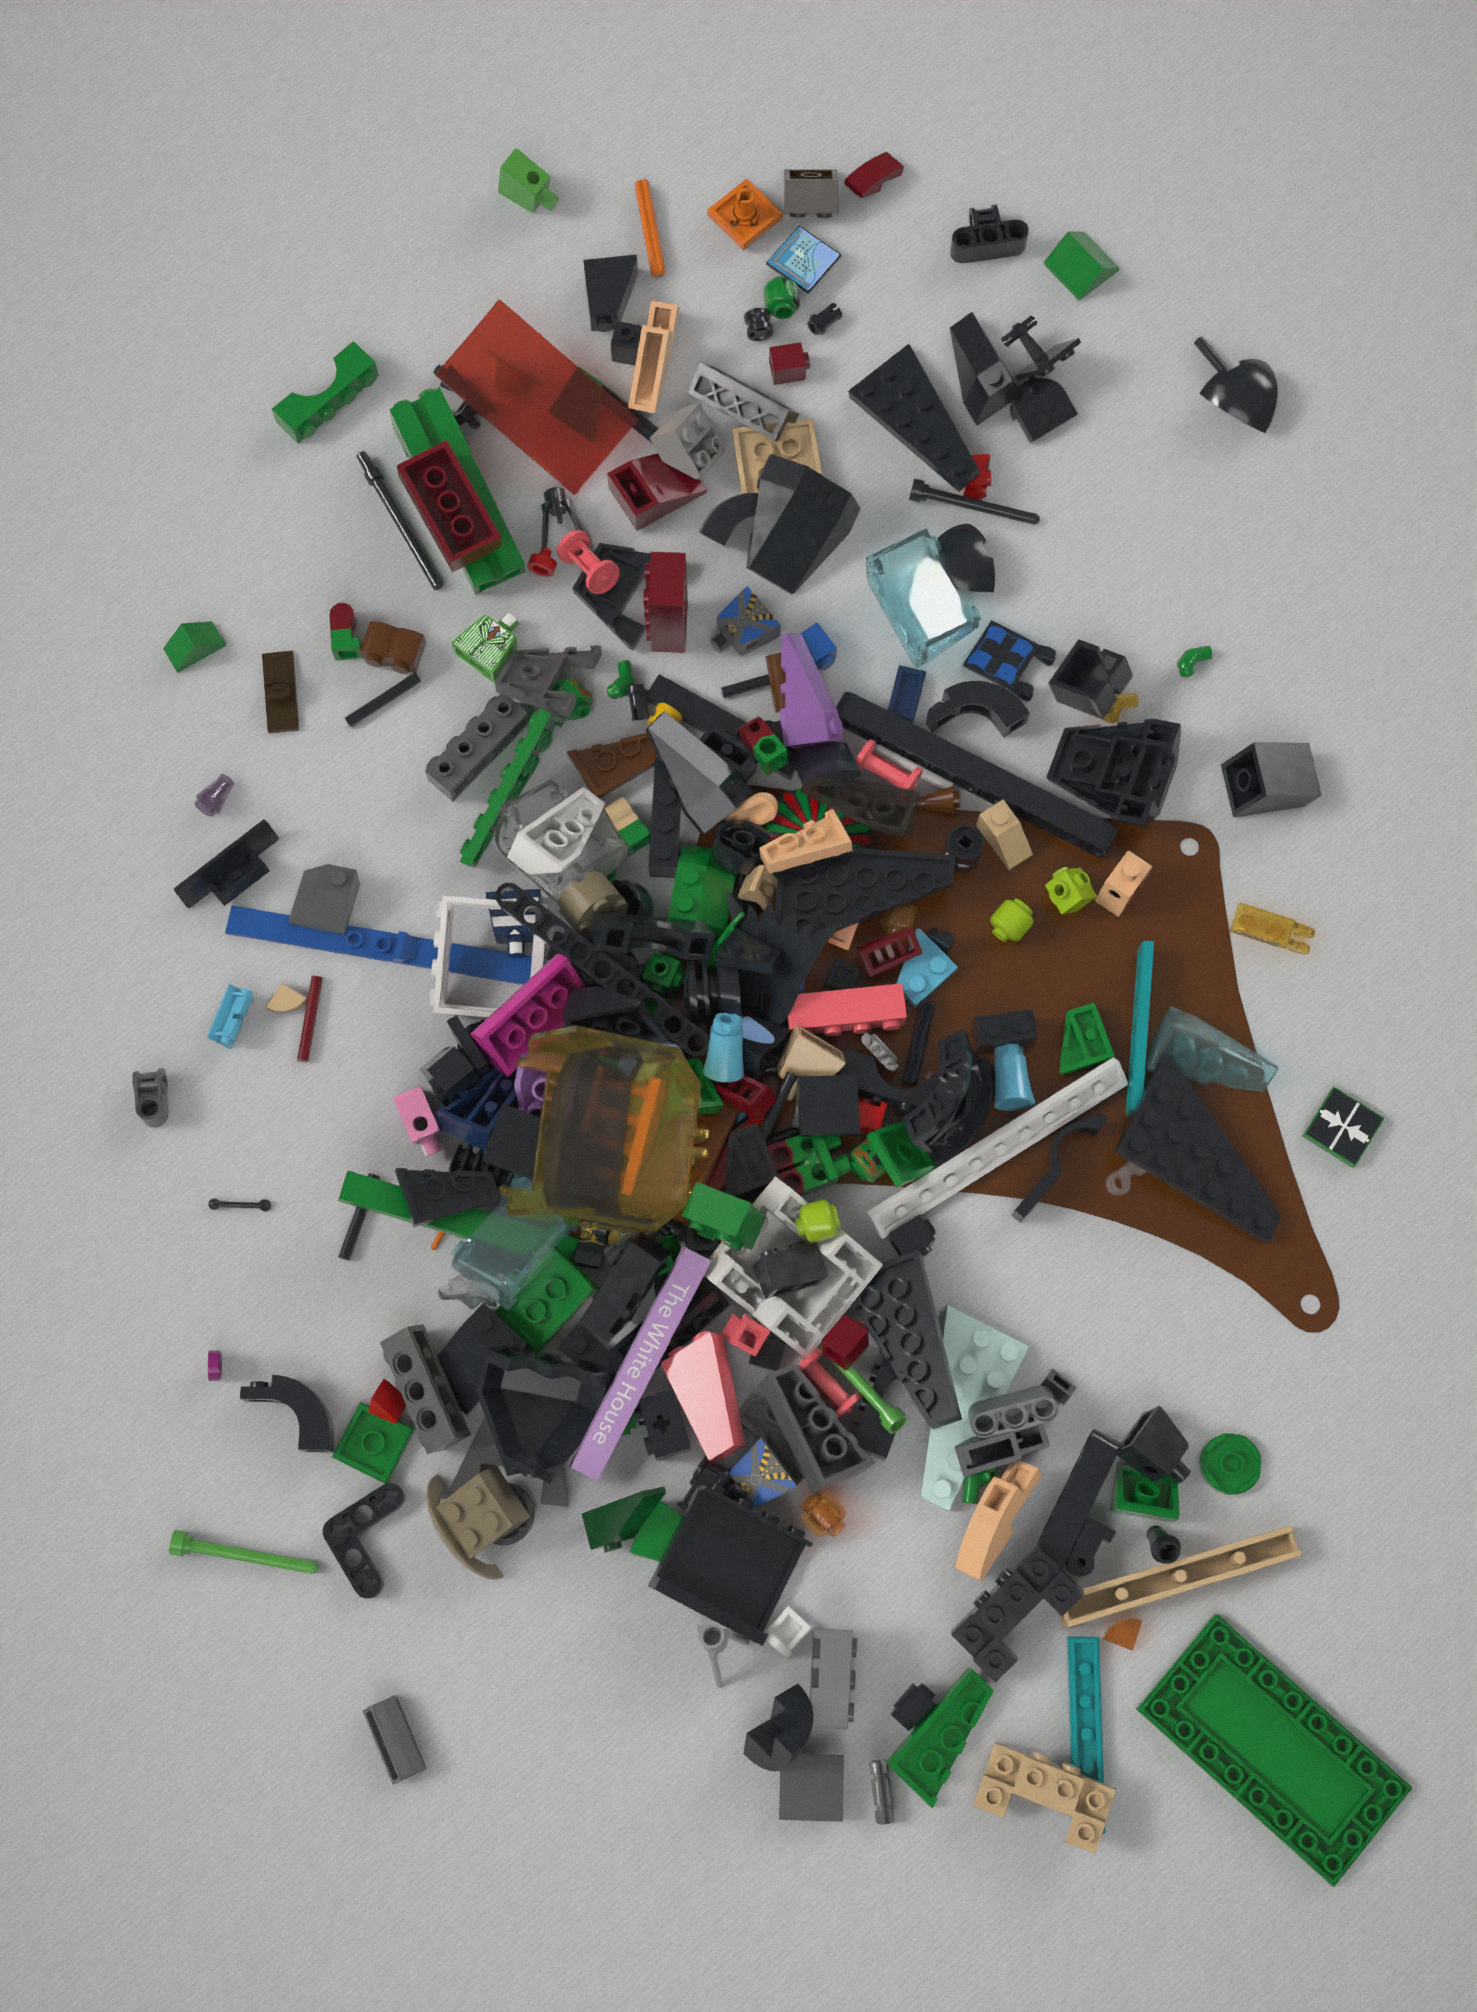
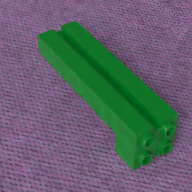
M439 387L435 390L430 388L422 391L418 395V400L410 402V400L404 399L395 403L393 408L389 409L392 426L406 457L412 458L445 440L448 441L501 536V548L463 567V571L476 595L525 573V563L441 388Z

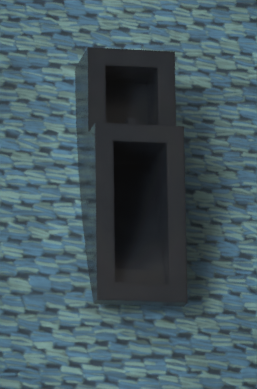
M1043 1423L988 1438L973 1436L954 1447L963 1477L1022 1460V1455L1051 1446Z

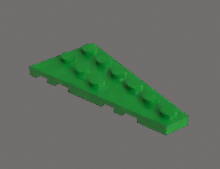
M542 708L539 713H533L528 722V727L530 728L525 738L521 737L516 744L514 752L517 754L512 764L508 762L500 776L503 780L499 788H494L487 799V803L490 804L485 814L481 813L473 826L476 829L471 840L467 839L460 850V854H462L460 862L469 867H476L494 837V832L491 830L494 826L498 827L501 822L503 823L508 815L507 804L509 801H516L540 762V758L537 757L539 752L543 753L550 747L553 742L552 731L556 725L561 728L566 719Z

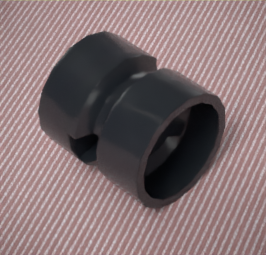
M967 824L956 826L951 830L947 837L944 854L955 855V871L965 873L973 870L978 865L984 849L985 840L983 834L978 828Z

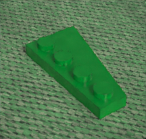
M969 1667L937 1702L936 1706L919 1726L909 1734L885 1762L931 1808L934 1807L938 1799L936 1796L943 1783L946 1784L951 1774L950 1769L958 1754L961 1755L972 1727L976 1726L994 1692Z

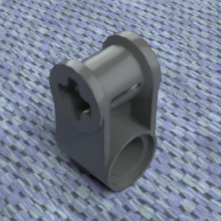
M158 1068L157 1072L142 1074L139 1071L133 1072L132 1083L135 1094L136 1114L149 1127L156 1128L162 1126L168 1119V1082L165 1069ZM158 1106V1110L154 1115L146 1116V1111L150 1107Z

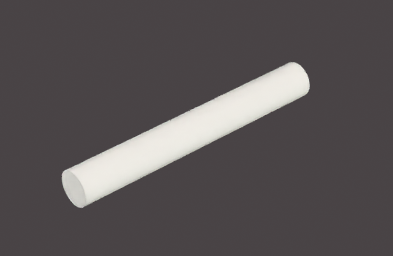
M879 744L874 753L909 773L916 767H920L923 769L920 779L939 789H944L954 784Z

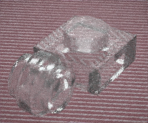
M1127 1161L1120 1167L1119 1171L1113 1172L1108 1176L1106 1187L1113 1195H1123L1130 1189V1177L1135 1174L1141 1176L1146 1171ZM1116 1178L1121 1180V1182H1122V1187H1121V1188H1117V1187H1116V1185H1115V1180H1116Z

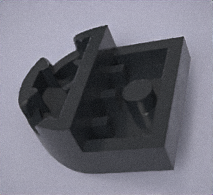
M1035 378L1019 385L1018 387L1023 394L1012 401L1010 406V414L1013 421L1017 419L1030 443L1078 415L1064 388L1058 382L1048 378Z

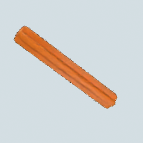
M646 179L637 180L635 182V191L651 275L654 277L663 276L665 274V265L649 181Z

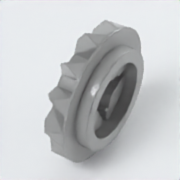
M866 1032L861 1037L862 1043L888 1070L894 1071L899 1067L895 1062L898 1058L874 1033L870 1036Z

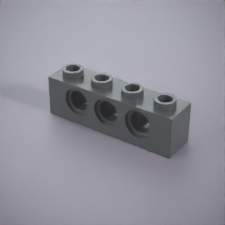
M424 1324L405 1327L381 1341L380 1345L383 1349L384 1359L392 1370L396 1387L403 1396L408 1415L415 1424L419 1434V1441L427 1454L446 1450L471 1436Z

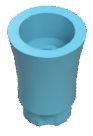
M719 1013L715 1015L707 1058L703 1068V1074L711 1080L734 1082L742 1079L744 1076V1030L742 1028V1018L736 1014Z
M1006 1044L996 1047L994 1049L995 1059L993 1061L995 1071L994 1107L998 1110L1013 1111L1033 1106L1035 1099L1030 1086L1023 1047L1019 1046V1044Z

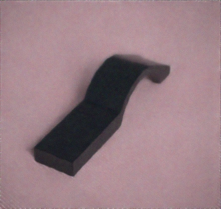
M1102 1113L1069 1124L1058 1133L1048 1151L1047 1166L1049 1170L1014 1210L1011 1216L1021 1223L1059 1179L1062 1170L1058 1165L1057 1150L1061 1141L1073 1134L1086 1133L1095 1136L1108 1120L1106 1115Z

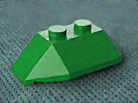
M683 845L677 865L668 918L705 922L715 933V941L727 927L730 909L726 891L731 895L733 894L735 875L726 871L718 864L712 848Z

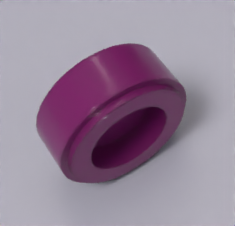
M220 1350L208 1351V1381H220L222 1379V1352Z

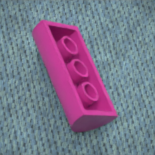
M556 954L470 1034V1037L485 1058L508 1077L518 1068L520 1054L535 1052L565 1024L562 1018L569 991L585 988V985L568 958L561 954Z

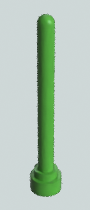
M820 1343V1344L818 1345V1347H819L821 1350H822V1343ZM835 1364L880 1413L881 1425L890 1434L899 1431L905 1425L908 1416L899 1407L889 1406L852 1365L845 1371Z
M174 1530L170 1541V1555L182 1557L184 1554L189 1555L190 1552L310 1574L316 1573L319 1569L315 1561L194 1540V1537L188 1535V1532Z

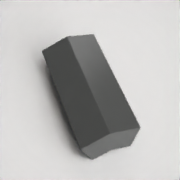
M393 1695L363 1710L393 1785L427 1769L397 1695Z

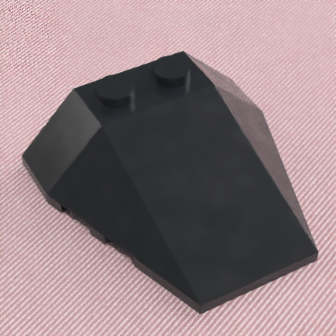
M770 454L758 478L757 489H759L757 506H754L753 515H755L754 530L750 535L746 568L792 595L848 536L861 508L852 493L810 467Z
M1144 719L1142 723L1127 724V721L1117 722V725L1101 727L1100 724L1064 728L1046 778L1048 781L1118 822L1147 827L1161 813L1178 764L1181 724L1159 719Z

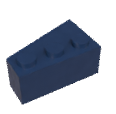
M495 1067L481 1077V1082L469 1091L467 1089L459 1094V1098L447 1107L443 1105L439 1108L437 1116L440 1130L485 1151L502 1104L518 1109L514 1086L517 1069L507 1077Z

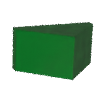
M212 621L181 623L163 647V650L178 673L225 647L226 644Z

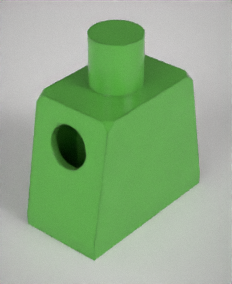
M515 148L500 167L498 193L529 212H535L540 204L549 211L555 208L559 197L549 190V174Z

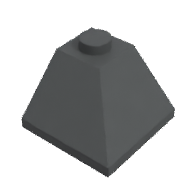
M331 864L305 870L288 923L345 936L360 887L357 870Z

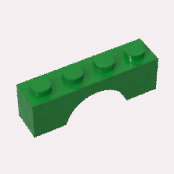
M354 341L333 357L336 366V376L328 389L312 396H303L291 392L272 408L276 423L297 443L301 442L304 438H309L318 426L324 421L331 420L336 411L345 404L351 403L360 391L365 387H370L379 376L375 361Z

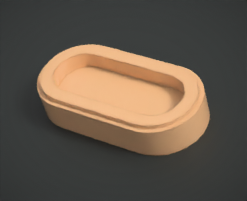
M757 793L745 799L737 809L726 816L725 822L734 820L733 824H742L743 820L761 826L775 818L778 810V801L769 793Z

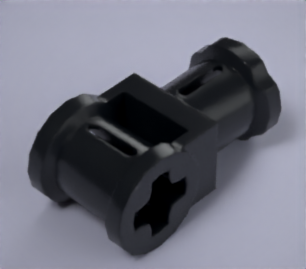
M705 1455L689 1482L691 1488L683 1500L678 1501L676 1505L685 1511L699 1484L709 1486L710 1482L723 1487L730 1476L731 1468L726 1469L715 1461H709ZM707 1469L711 1470L712 1472H714L715 1474H717L719 1477H716L715 1475H713L712 1473H710L709 1471H707Z

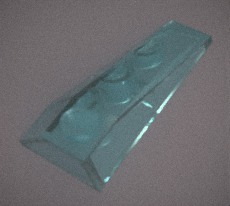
M1172 1006L1156 1030L1145 1063V1070L1153 1073L1160 1057L1166 1053L1172 1057L1188 1080H1196L1199 1084L1209 1085V1082L1227 1084L1229 1088L1264 1092L1278 1071V1066L1201 1019Z

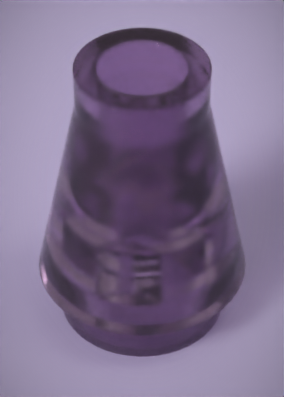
M220 774L215 781L196 795L195 806L202 813L210 817L220 813L231 788L234 786L232 779L224 774Z

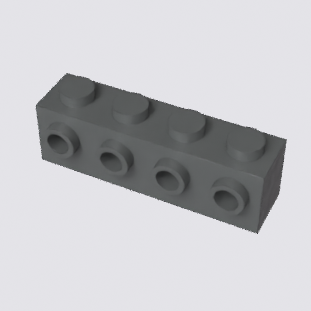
M500 694L498 697H492L487 702L485 710L478 717L474 716L471 718L465 730L459 736H454L447 743L446 750L440 756H434L428 762L425 770L428 781L453 802L528 726L530 720L528 712L511 697Z

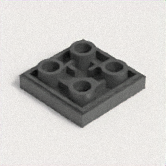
M800 1754L790 1765L781 1770L779 1820L843 1822L844 1755Z

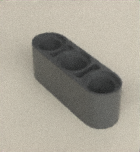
M1035 1386L977 1401L970 1406L968 1418L973 1433L978 1437L988 1438L1050 1422L1058 1414V1404L1050 1388ZM1041 1400L1050 1401L1044 1408L1036 1407V1404ZM1016 1407L1020 1409L1016 1415L1009 1416L1006 1414L1010 1408ZM982 1415L990 1417L985 1423L976 1422V1419Z

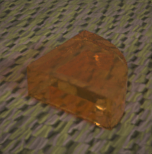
M1134 1618L1120 1620L1106 1630L1102 1640L1133 1651L1142 1620Z

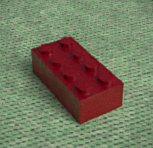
M447 440L396 465L402 484L452 573L502 547L501 536Z
M651 551V562H645L646 589L643 592L646 641H651L652 652L685 653L688 611L686 553Z

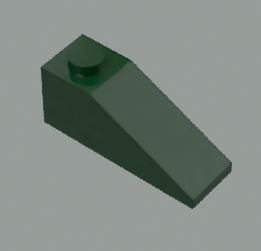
M665 1486L640 1491L582 1513L590 1549L603 1548L604 1553L621 1549V1542L634 1538L666 1493Z

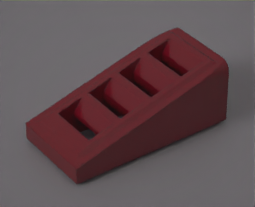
M912 926L856 947L863 967L870 977L923 954ZM905 937L907 938L911 950L907 952L901 940ZM894 942L896 943L897 948L900 952V954L896 956L891 947V943ZM885 947L888 959H883L880 948ZM874 952L877 963H872L869 953Z
M744 1075L738 1081L732 1082L727 1089L724 1087L729 1082L712 1081L719 1097L757 1121L775 1103V1097L771 1088L747 1075Z

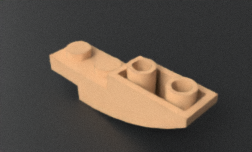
M1019 1460L1010 1463L1001 1479L993 1477L981 1497L964 1535L955 1566L958 1571L982 1582L1013 1534L1014 1530L1010 1524L1041 1478L1042 1473L1039 1468Z

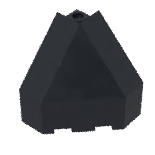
M505 1345L487 1348L476 1393L506 1475L510 1476L521 1473L526 1477L539 1478L550 1484L581 1444L610 1388L613 1372L590 1361L578 1359L577 1364L561 1360L559 1355L536 1351L535 1356L523 1355L519 1353L518 1347Z

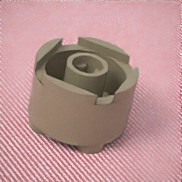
M599 871L583 874L586 879L579 883L576 879L573 880L563 890L558 899L560 914L584 938H589L594 911L624 914L629 907L623 896L604 874Z

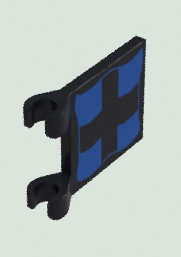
M991 620L965 660L963 667L1010 690L1023 701L1029 702L1033 697L1034 687L1027 682L1019 681L1033 657H1036L1046 666H1052L1056 659V651L1051 647L1039 645Z

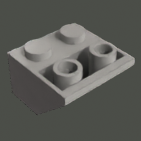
M700 403L675 410L650 437L664 463L695 479H700L725 452L721 439L718 437Z

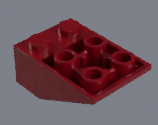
M658 453L630 460L607 473L609 490L636 531L707 493V489L700 479H695L664 463Z

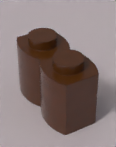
M370 621L360 653L365 662L370 666L378 668L382 665L391 666L395 672L400 674L416 673L426 646V640L424 635L419 632L405 628H396L382 622Z

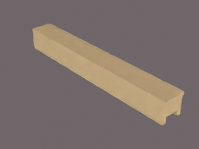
M1292 1525L1178 1559L1170 1564H1162L1083 1588L1084 1595L1063 1616L1059 1614L1063 1628L1302 1556L1293 1535Z

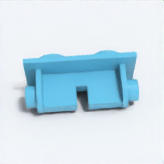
M228 984L207 1038L229 1049L232 1048L234 1042L237 1041L236 1036L249 1005L254 1000L251 990L246 988L241 990Z

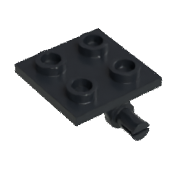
M1032 315L1022 323L1014 324L1012 330L1001 337L1002 342L1006 341L1003 343L1006 347L1020 339L1033 360L1029 366L1015 376L1017 380L1025 378L1031 380L1039 375L1040 377L1046 376L1055 369L1054 363L1058 360L1062 362L1070 358L1075 353L1074 348L1082 342L1079 338L1054 345L1047 352H1044L1028 334V331L1037 325V320L1033 321L1035 317Z

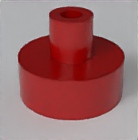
M543 547L540 553L530 555L527 568L537 575L550 577L554 575L557 562L550 557L552 551Z

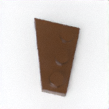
M647 733L622 738L619 742L602 745V743L592 745V748L567 751L568 758L590 791L599 799L655 766V757H658Z

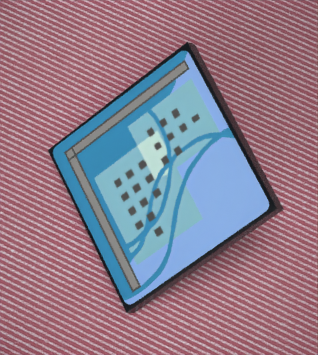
M799 225L766 262V265L783 277L792 279L796 282L797 287L809 294L841 258V254Z

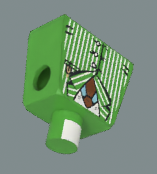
M506 613L497 623L488 615H483L451 642L454 654L495 683L511 653L518 648L517 639L512 634V631L519 625L518 620L510 613Z

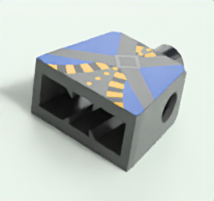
M747 586L717 616V628L720 633L710 639L718 653L732 646L739 655H745L780 637L781 625Z
M767 1431L731 1469L730 1475L735 1482L726 1488V1493L734 1501L737 1496L742 1499L747 1497L754 1506H759L794 1489L803 1480L804 1476L772 1434Z

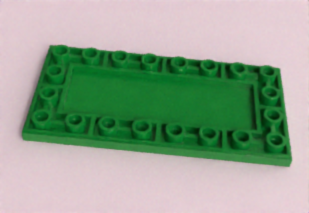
M1217 1613L1209 1619L1136 1708L1144 1718L1332 1887L1336 1886L1413 1788Z

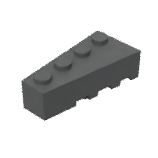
M795 1363L767 1374L759 1383L812 1495L859 1475L876 1463L857 1444L858 1440L851 1432L848 1433L837 1419V1414L832 1408L826 1406L819 1397V1392Z

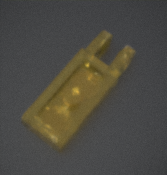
M1244 903L1237 905L1229 931L1304 955L1309 954L1310 946L1291 939V933L1304 938H1312L1315 934V930L1312 927L1297 923L1294 919Z

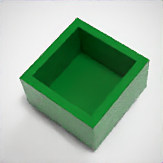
M698 1182L695 1183L681 1215L690 1222L688 1227L698 1231V1235L714 1241L716 1236L717 1239L724 1242V1245L737 1251H741L742 1247L749 1250L753 1249L766 1219V1216L750 1202Z

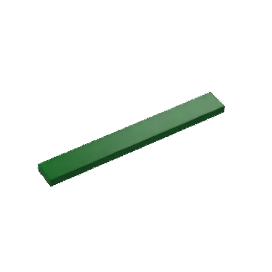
M347 1170L338 1198L339 1202L411 1223L400 1186ZM479 1209L421 1225L541 1261L553 1246H557L573 1262L579 1240Z

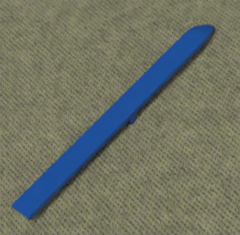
M233 905L231 906L225 930L226 934L427 969H432L433 959L438 958V948L434 947V940L410 936L407 932L399 931L396 934L348 925L344 936L291 925L288 923L290 915ZM451 943L449 972L524 985L530 979L532 957L511 958L508 957L507 952Z

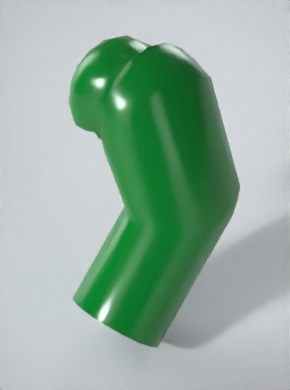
M1208 645L1184 651L1177 662L1179 675L1181 677H1190L1194 674L1193 666L1197 662L1212 659L1211 646Z
M992 1468L966 1476L962 1502L977 1504L979 1488L991 1482L993 1477L998 1476L997 1469Z

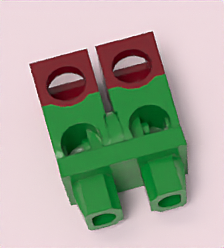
M799 1135L767 1146L780 1178L779 1180L801 1197L827 1186L837 1184L838 1178L851 1171V1165L846 1155L832 1160L828 1152L841 1146L839 1136L800 1137Z

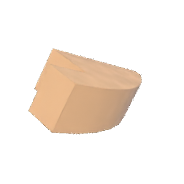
M651 300L647 326L642 325L628 405L630 409L656 413L672 352L680 311L678 305Z

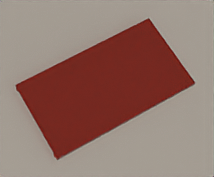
M500 299L495 302L490 311L435 374L440 381L574 496L576 493H579L580 488L638 421V418Z

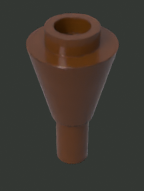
M953 786L930 793L926 797L907 798L908 810L927 808L928 810L955 814V808H961L959 791H954Z

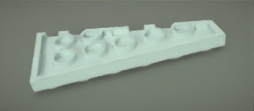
M947 1305L942 1339L962 1420L936 1429L930 1427L920 1497L949 1511L965 1478L963 1477L954 1446L976 1436L970 1426L968 1410L977 1401L1006 1394L1029 1346ZM982 1415L976 1419V1422L985 1423L990 1417Z

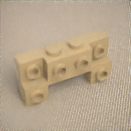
M995 1742L973 1807L1004 1818L1011 1796L1015 1794L1073 1817L1065 1843L1096 1854L1117 1788L1081 1775L1082 1769L1063 1762L1062 1767L1052 1764L1050 1763L1051 1757L1043 1753L1033 1751L1032 1755Z

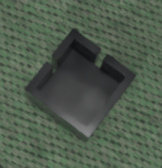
M1078 639L1048 684L1057 702L1103 720L1117 700L1114 694L1120 695L1133 677V674L1125 656L1107 649H1103L1101 652L1099 646Z

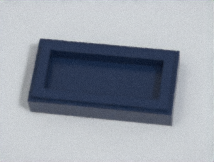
M899 665L888 711L914 723L926 671Z

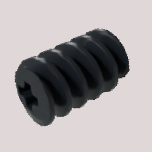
M461 1143L452 1158L449 1172H455V1170L492 1172L498 1192L500 1193L503 1190L504 1195L511 1185L515 1173L481 1161L484 1154L483 1150L480 1149L475 1154L473 1153V1145L469 1144L464 1149L462 1148L463 1143Z

